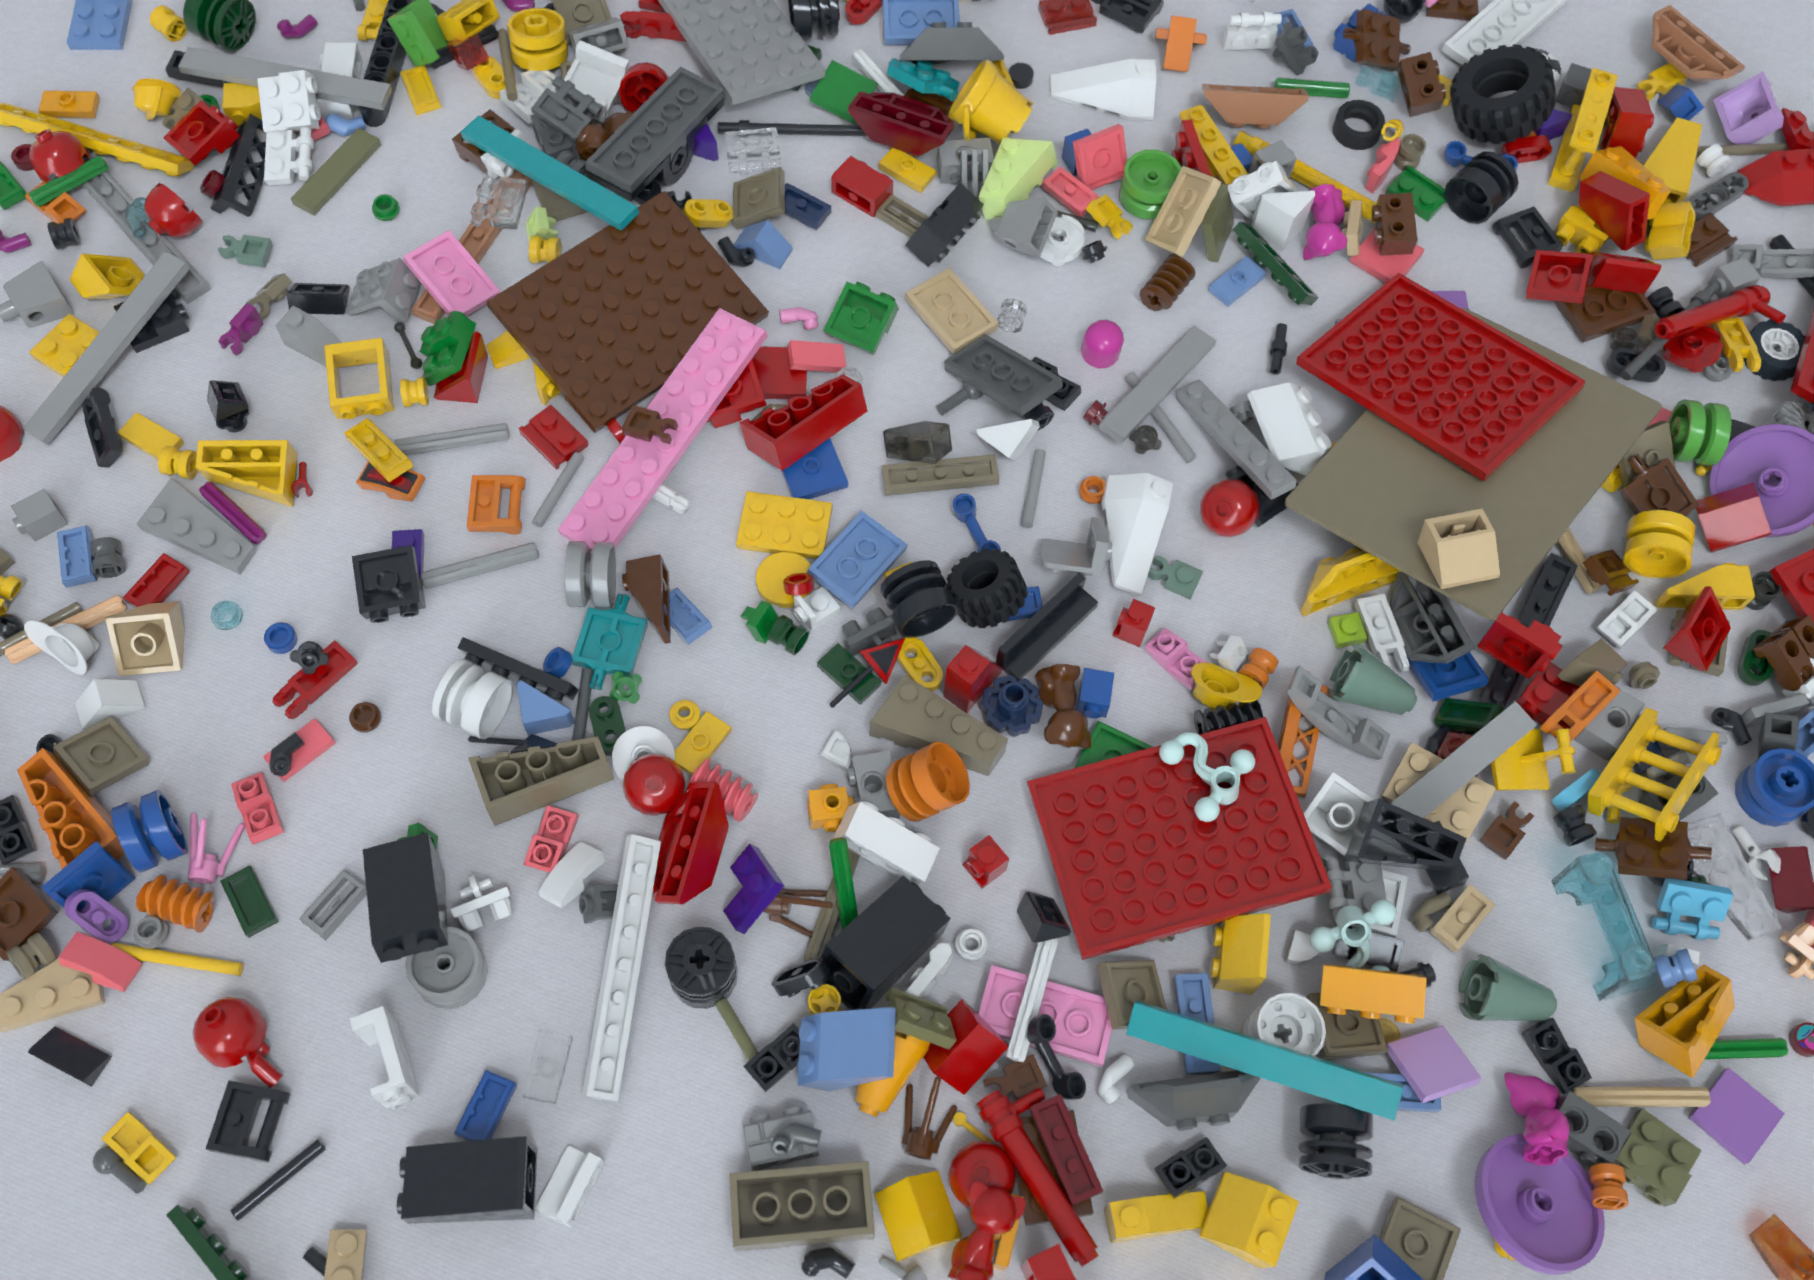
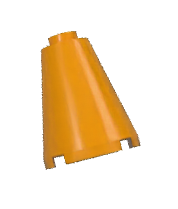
M895 1030L894 1077L857 1085L855 1101L861 1103L858 1110L875 1117L878 1116L879 1111L886 1113L928 1051L930 1043Z

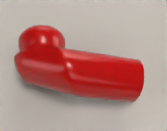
M263 1041L257 1051L253 1054L250 1051L247 1053L246 1059L251 1071L269 1088H272L283 1075L264 1058L270 1052V1047Z

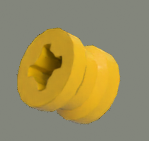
M418 377L416 381L400 380L401 399L405 408L418 403L422 406L429 405V393L425 377Z

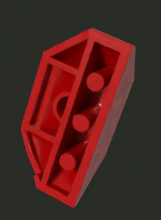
M1814 148L1774 151L1737 170V173L1743 174L1749 181V186L1744 192L1745 195H1754L1763 201L1779 206L1814 204Z
M691 782L686 788L687 792L682 795L678 804L665 817L658 840L661 841L653 887L654 901L659 904L683 905L712 886L729 828L720 786L716 782Z

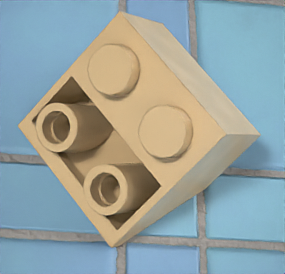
M1483 508L1425 519L1417 543L1441 589L1499 578L1500 568L1495 530Z

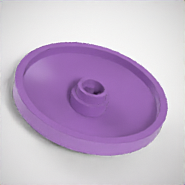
M1784 424L1759 426L1741 433L1728 443L1727 449L1718 464L1712 466L1710 474L1711 496L1754 482L1772 535L1766 537L1788 536L1811 526L1814 523V435L1799 427Z
M1515 1134L1503 1138L1485 1151L1475 1173L1476 1201L1489 1232L1512 1258L1534 1271L1550 1275H1562L1585 1266L1598 1253L1603 1242L1605 1230L1603 1209L1597 1208L1592 1204L1591 1192L1594 1189V1184L1591 1183L1588 1174L1569 1153L1566 1157L1558 1159L1557 1163L1550 1166H1540L1526 1162L1522 1156L1523 1147L1527 1143L1523 1134Z

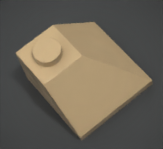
M179 601L146 604L105 618L118 676L182 670L185 628Z

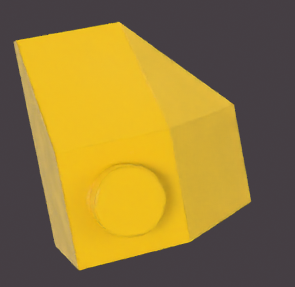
M81 253L69 281L83 298L113 299L130 296L145 275L129 257Z

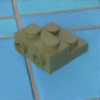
M1639 1109L1627 1127L1631 1131L1614 1164L1624 1168L1626 1183L1634 1184L1644 1191V1196L1652 1203L1666 1207L1675 1204L1692 1176L1689 1172L1702 1150L1645 1109Z

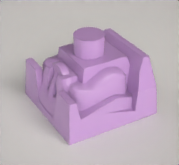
M1763 71L1713 100L1727 138L1736 145L1753 144L1783 127V114L1776 103L1771 88L1772 84Z

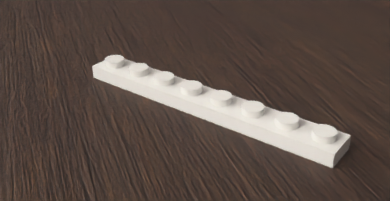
M634 834L626 837L582 1097L608 1102H618L661 844V841Z

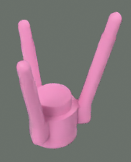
M192 813L190 816L188 880L202 884L215 883L216 876H224L225 866L245 825L243 823L238 825L218 863L216 862L215 855L204 853L207 820L205 818L200 820L197 842V814Z

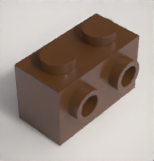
M1431 52L1401 59L1397 73L1409 117L1439 110L1444 99H1446V90L1444 84L1439 83L1437 76L1440 73L1438 61L1433 60Z
M1412 193L1379 194L1376 205L1372 206L1371 218L1372 222H1376L1377 229L1374 231V243L1379 245L1380 256L1413 254L1418 238Z

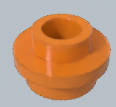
M1098 476L1086 478L1079 487L1080 497L1090 504L1101 503L1105 481ZM1089 490H1096L1098 493H1091Z

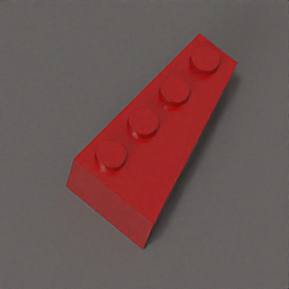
M843 374L812 388V394L808 396H795L787 400L788 405L776 411L771 407L761 412V418L752 422L747 418L739 422L747 449L783 471L868 412L862 385Z

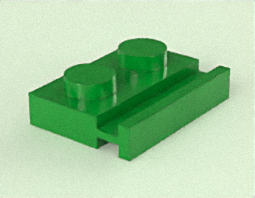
M1409 165L1387 187L1385 194L1412 193L1414 213L1427 222L1446 202L1445 188Z

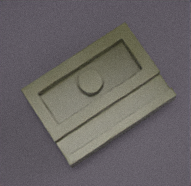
M891 987L885 999L890 1001L887 1007L896 1008L895 1030L950 1050L956 1042V1036L950 1017L945 1015L948 1012L947 1007Z

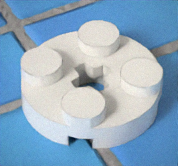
M1062 214L1061 218L1056 217L1040 257L1057 267L1076 259L1082 253L1085 241L1084 229L1080 222L1068 215ZM1053 236H1055L1056 238L1062 236L1063 241H1055L1053 240Z

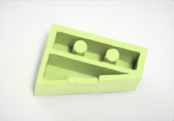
M1002 139L978 196L979 200L984 204L982 211L985 219L992 220L995 216L1002 217L1010 201L1029 199L1028 194L1035 186L1039 187L1042 181H1044L1043 177L1050 169L1054 170L1058 165L1053 141Z

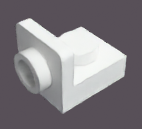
M823 586L805 598H802L800 595L794 597L793 614L800 624L805 623L811 631L840 613V606Z

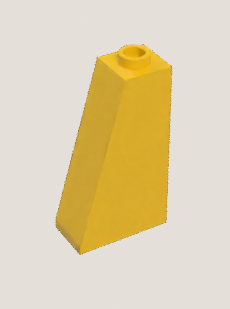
M1677 117L1643 165L1656 177L1662 179L1665 182L1664 184L1671 189L1662 205L1681 203L1689 192L1702 124Z

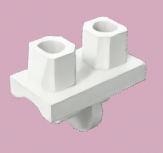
M475 874L468 876L470 886L460 889L459 892L462 899L474 895L476 899L450 909L453 917H458L467 933L484 926L478 908L489 904L495 921L511 915V902L508 896L512 894L507 886L483 896L482 891L493 887L492 881L488 878L478 882Z

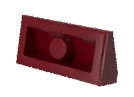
M1806 846L1771 848L1781 859L1779 874L1774 872L1768 865L1776 909L1786 914L1814 909V881L1808 848Z

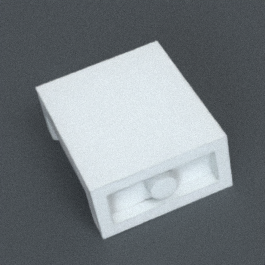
M581 40L576 47L575 60L564 80L574 83L577 90L584 95L589 94L595 98V102L602 107V111L598 116H595L590 111L586 112L585 115L589 118L601 122L605 121L619 95L621 79L628 70L629 60ZM570 97L565 99V101L570 103L575 108L579 105V103H577Z
M384 1006L349 1018L353 1032L368 1046L377 1043L380 1045L389 1081L371 1088L372 1097L386 1109L398 1110L409 1106L412 1103L411 1100L420 1097L398 1021Z

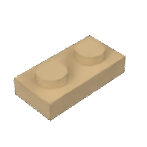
M1351 200L1350 211L1345 212L1344 215L1345 228L1342 229V233L1348 240V256L1359 255L1363 225L1362 200Z
M1469 884L1430 930V933L1456 953L1496 904Z
M330 1229L324 1280H362L367 1229Z

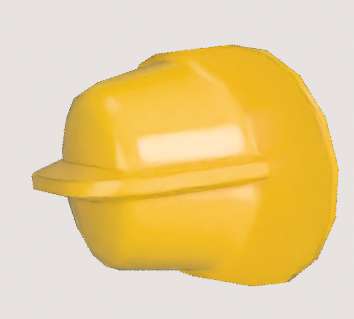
M155 78L139 79L131 88L134 91L135 108L144 112L148 121L152 120L155 116H169L172 105L181 96L182 92L176 85Z
M1201 662L1192 667L1191 675L1195 681L1192 694L1194 698L1210 708L1215 709L1218 705L1227 707L1228 704L1236 702H1253L1262 696L1261 686L1251 677L1224 669L1212 663Z

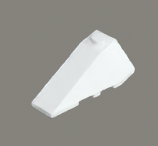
M1126 59L1051 74L1050 98L1077 106L1083 104L1097 107L1096 111L1105 113L1106 110L1120 114L1119 118L1126 120L1153 121L1157 80L1155 59Z

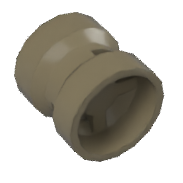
M1416 134L1403 136L1394 160L1395 166L1403 171L1406 170L1408 165L1416 169L1426 149L1425 140Z
M39 933L30 936L24 945L14 946L6 951L10 963L23 979L34 974L35 968L40 965L47 966L56 960L52 949Z

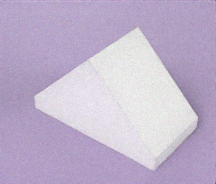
M1027 419L977 429V435L1008 458L1017 460L1040 426L1038 421Z
M94 679L75 702L83 730L110 716L116 720L146 709L137 680Z

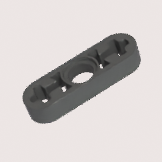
M1732 172L1694 195L1689 201L1695 211V222L1710 213L1714 215L1739 199L1749 186L1748 179L1741 173ZM1710 194L1719 195L1722 201L1713 199Z

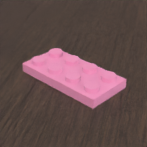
M991 965L978 1014L1003 1039L1010 1040L1029 975ZM1048 981L1038 1015L1047 1014L1055 1022L1056 1033L1054 1038L1049 1041L1054 1053L1102 1067L1112 1030L1105 998ZM1030 1043V1047L1036 1048L1035 1044Z

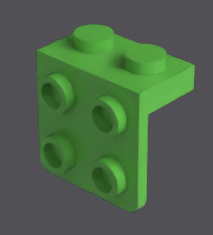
M414 0L387 19L415 67L434 62L439 58L436 50L451 43V41H447L444 38L436 20L438 15L429 0Z

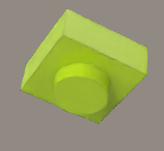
M1358 612L1329 618L1327 623L1336 649L1351 646L1353 643L1363 644L1367 640V635Z

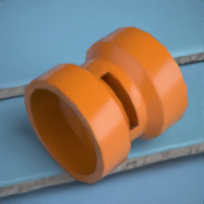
M1254 648L1248 656V663L1244 664L1238 673L1251 677L1264 689L1269 681L1268 675L1274 673L1279 662L1271 652L1262 648Z
M1610 1163L1591 1166L1589 1168V1178L1591 1183L1594 1184V1189L1591 1192L1593 1206L1603 1210H1619L1627 1207L1629 1204L1628 1194L1623 1189V1184L1626 1182L1624 1168Z

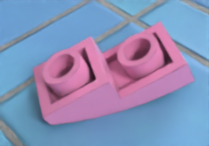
M1164 628L1145 645V650L1170 675L1190 690L1195 687V681L1191 675L1192 667L1197 663L1207 662L1189 651L1188 643Z

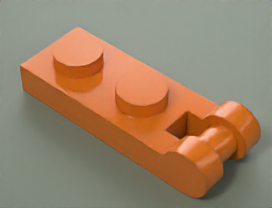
M1596 671L1540 729L1546 734L1548 732L1557 739L1555 730L1564 729L1558 724L1562 719L1571 727L1569 729L1571 742L1621 691L1601 673Z

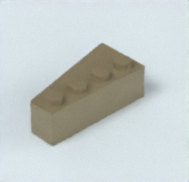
M906 675L901 678L870 721L869 736L877 739L884 738L893 741L895 745L904 748L908 746L917 750L938 741L947 743L958 753L966 769L986 776L991 774L1005 754L1008 738Z
M598 736L560 742L555 747L543 749L540 746L527 748L528 751L512 754H509L508 751L495 753L494 757L480 758V756L468 757L486 810L494 826L614 780Z

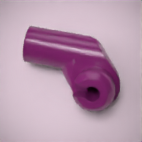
M308 14L298 24L291 25L288 19H283L277 23V28L280 31V35L285 38L304 37L314 29L318 22L312 15Z
M0 230V250L3 252L11 253L32 245L26 232L13 237H7Z

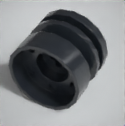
M788 0L790 23L802 39L812 38L813 26H817L820 37H825L826 25L828 26L830 36L838 35V24L840 21L838 0Z
M1481 152L1474 156L1463 169L1448 181L1444 192L1446 202L1452 212L1460 219L1472 224L1484 223L1516 193L1519 184L1518 176L1512 164L1503 156L1495 152Z
M924 560L905 565L886 577L881 584L880 591L886 599L888 608L893 611L892 618L903 637L915 638L933 633L951 622L958 613L957 604L949 589L945 588L946 581L935 561Z
M694 927L684 930L672 940L666 951L665 968L672 990L681 1002L693 1008L708 1009L731 995L737 984L738 969L732 945L722 933L710 927ZM704 958V968L697 969L698 959Z
M1309 1104L1300 1108V1132L1315 1138V1140L1304 1141L1299 1144L1300 1152L1306 1154L1299 1158L1298 1167L1301 1170L1331 1179H1351L1372 1175V1164L1366 1161V1159L1373 1157V1151L1369 1147L1357 1144V1142L1373 1138L1372 1113L1342 1104Z

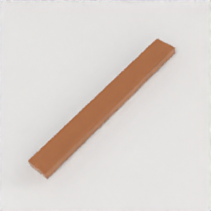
M516 169L507 179L501 178L459 239V242L477 264L480 263L532 186L531 178ZM426 289L411 309L413 316L432 324L436 320L442 319L446 313Z

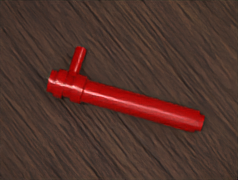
M1752 285L1734 291L1730 296L1662 318L1655 325V333L1659 338L1668 340L1735 316L1743 317L1755 312L1780 324L1784 321L1786 314L1768 305L1770 302V292L1766 287Z
M1038 1087L1013 1103L1010 1102L1007 1095L1003 1096L999 1090L990 1093L977 1103L980 1109L979 1116L984 1123L988 1122L991 1130L989 1132L995 1142H1000L1073 1261L1075 1263L1078 1261L1081 1267L1085 1266L1099 1256L1095 1250L1098 1247L1023 1129L1024 1122L1019 1116L1028 1110L1030 1106L1045 1100L1044 1092Z

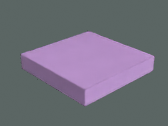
M1444 1026L1427 1030L1388 1043L1387 1045L1388 1055L1422 1103L1478 1085L1481 1080L1479 1073Z

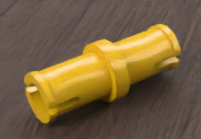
M1399 119L1387 121L1381 130L1383 139L1392 141L1396 137L1400 138L1404 131L1403 122ZM1391 127L1396 128L1395 133L1390 132Z

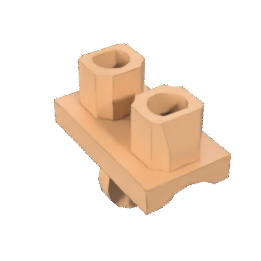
M1802 922L1791 933L1784 930L1778 938L1800 954L1797 957L1792 952H1788L1784 956V959L1791 964L1787 973L1792 978H1798L1804 974L1812 980L1814 979V970L1810 966L1811 964L1814 966V949L1811 948L1814 943V927L1806 922Z

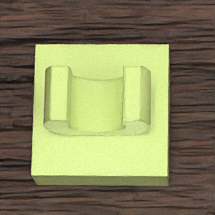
M535 206L527 219L528 242L532 235L541 236L543 239L557 236L558 231L552 230L556 224V219L547 217L546 208Z

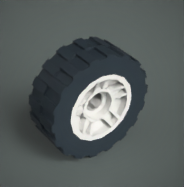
M1771 319L1759 322L1757 326L1755 325L1750 331V335L1758 347L1757 351L1759 356H1761V368L1758 372L1752 373L1760 376L1762 379H1769L1775 382L1793 377L1805 340V336L1801 333L1802 331L1799 328H1795L1791 323L1782 322L1778 324ZM1743 358L1745 366L1747 367V358Z

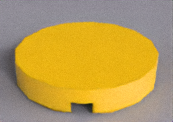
M783 551L770 555L757 568L755 580L758 594L765 602L771 603V605H778L779 608L787 609L794 607V597L796 595L785 593L783 580L792 574L807 573L808 568L811 566L804 557L793 552ZM811 592L800 596L802 598H805L806 596L811 594Z

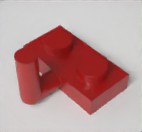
M1782 108L1781 112L1784 119L1781 129L1789 150L1813 149L1814 132L1809 130L1806 116L1800 111Z

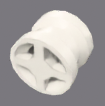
M1719 144L1707 148L1697 159V163L1707 169L1706 173L1710 178L1721 174L1732 163V158L1729 155L1723 154V148Z

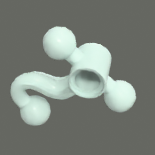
M1185 732L1179 734L1174 740L1164 742L1159 749V755L1166 764L1173 765L1182 760L1184 756L1183 747L1185 745H1193L1196 748L1193 767L1196 773L1210 785V796L1199 799L1194 807V812L1201 821L1211 822L1220 813L1219 804L1228 805L1237 799L1240 775L1253 770L1255 758L1250 751L1240 749L1232 754L1230 758L1231 767L1221 766L1214 770L1206 766L1208 745L1205 739L1194 732ZM1221 782L1230 783L1232 787L1228 789H1223L1219 787L1218 784Z
M1384 899L1373 903L1370 911L1365 914L1356 906H1345L1336 914V927L1330 929L1322 926L1312 931L1310 936L1311 945L1317 951L1324 953L1332 950L1336 941L1342 938L1346 944L1358 949L1345 966L1361 968L1370 957L1371 948L1368 941L1371 936L1370 926L1375 923L1383 926L1391 924L1397 915L1396 907L1393 903ZM1353 923H1359V925L1355 928H1347L1349 925ZM1377 965L1370 969L1390 971V969L1382 965Z

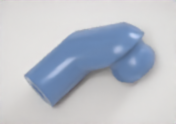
M329 114L325 118L330 131L340 136L353 134L358 128L366 129L361 116L347 120L337 114Z

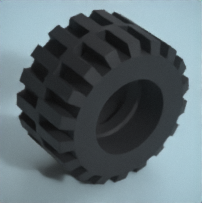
M988 548L982 549L978 553L974 551L970 553V556L960 559V563L951 568L952 573L947 575L946 580L948 583L945 586L949 589L957 604L960 619L964 623L967 622L969 626L975 627L978 625L979 628L984 629L989 625L991 628L996 627L998 623H1006L1009 621V617L1016 616L1019 613L1018 608L1024 606V599L1027 598L1028 594L1027 586L1016 561L1012 556L1010 557L1008 552H1001L1000 549L995 548L991 551Z

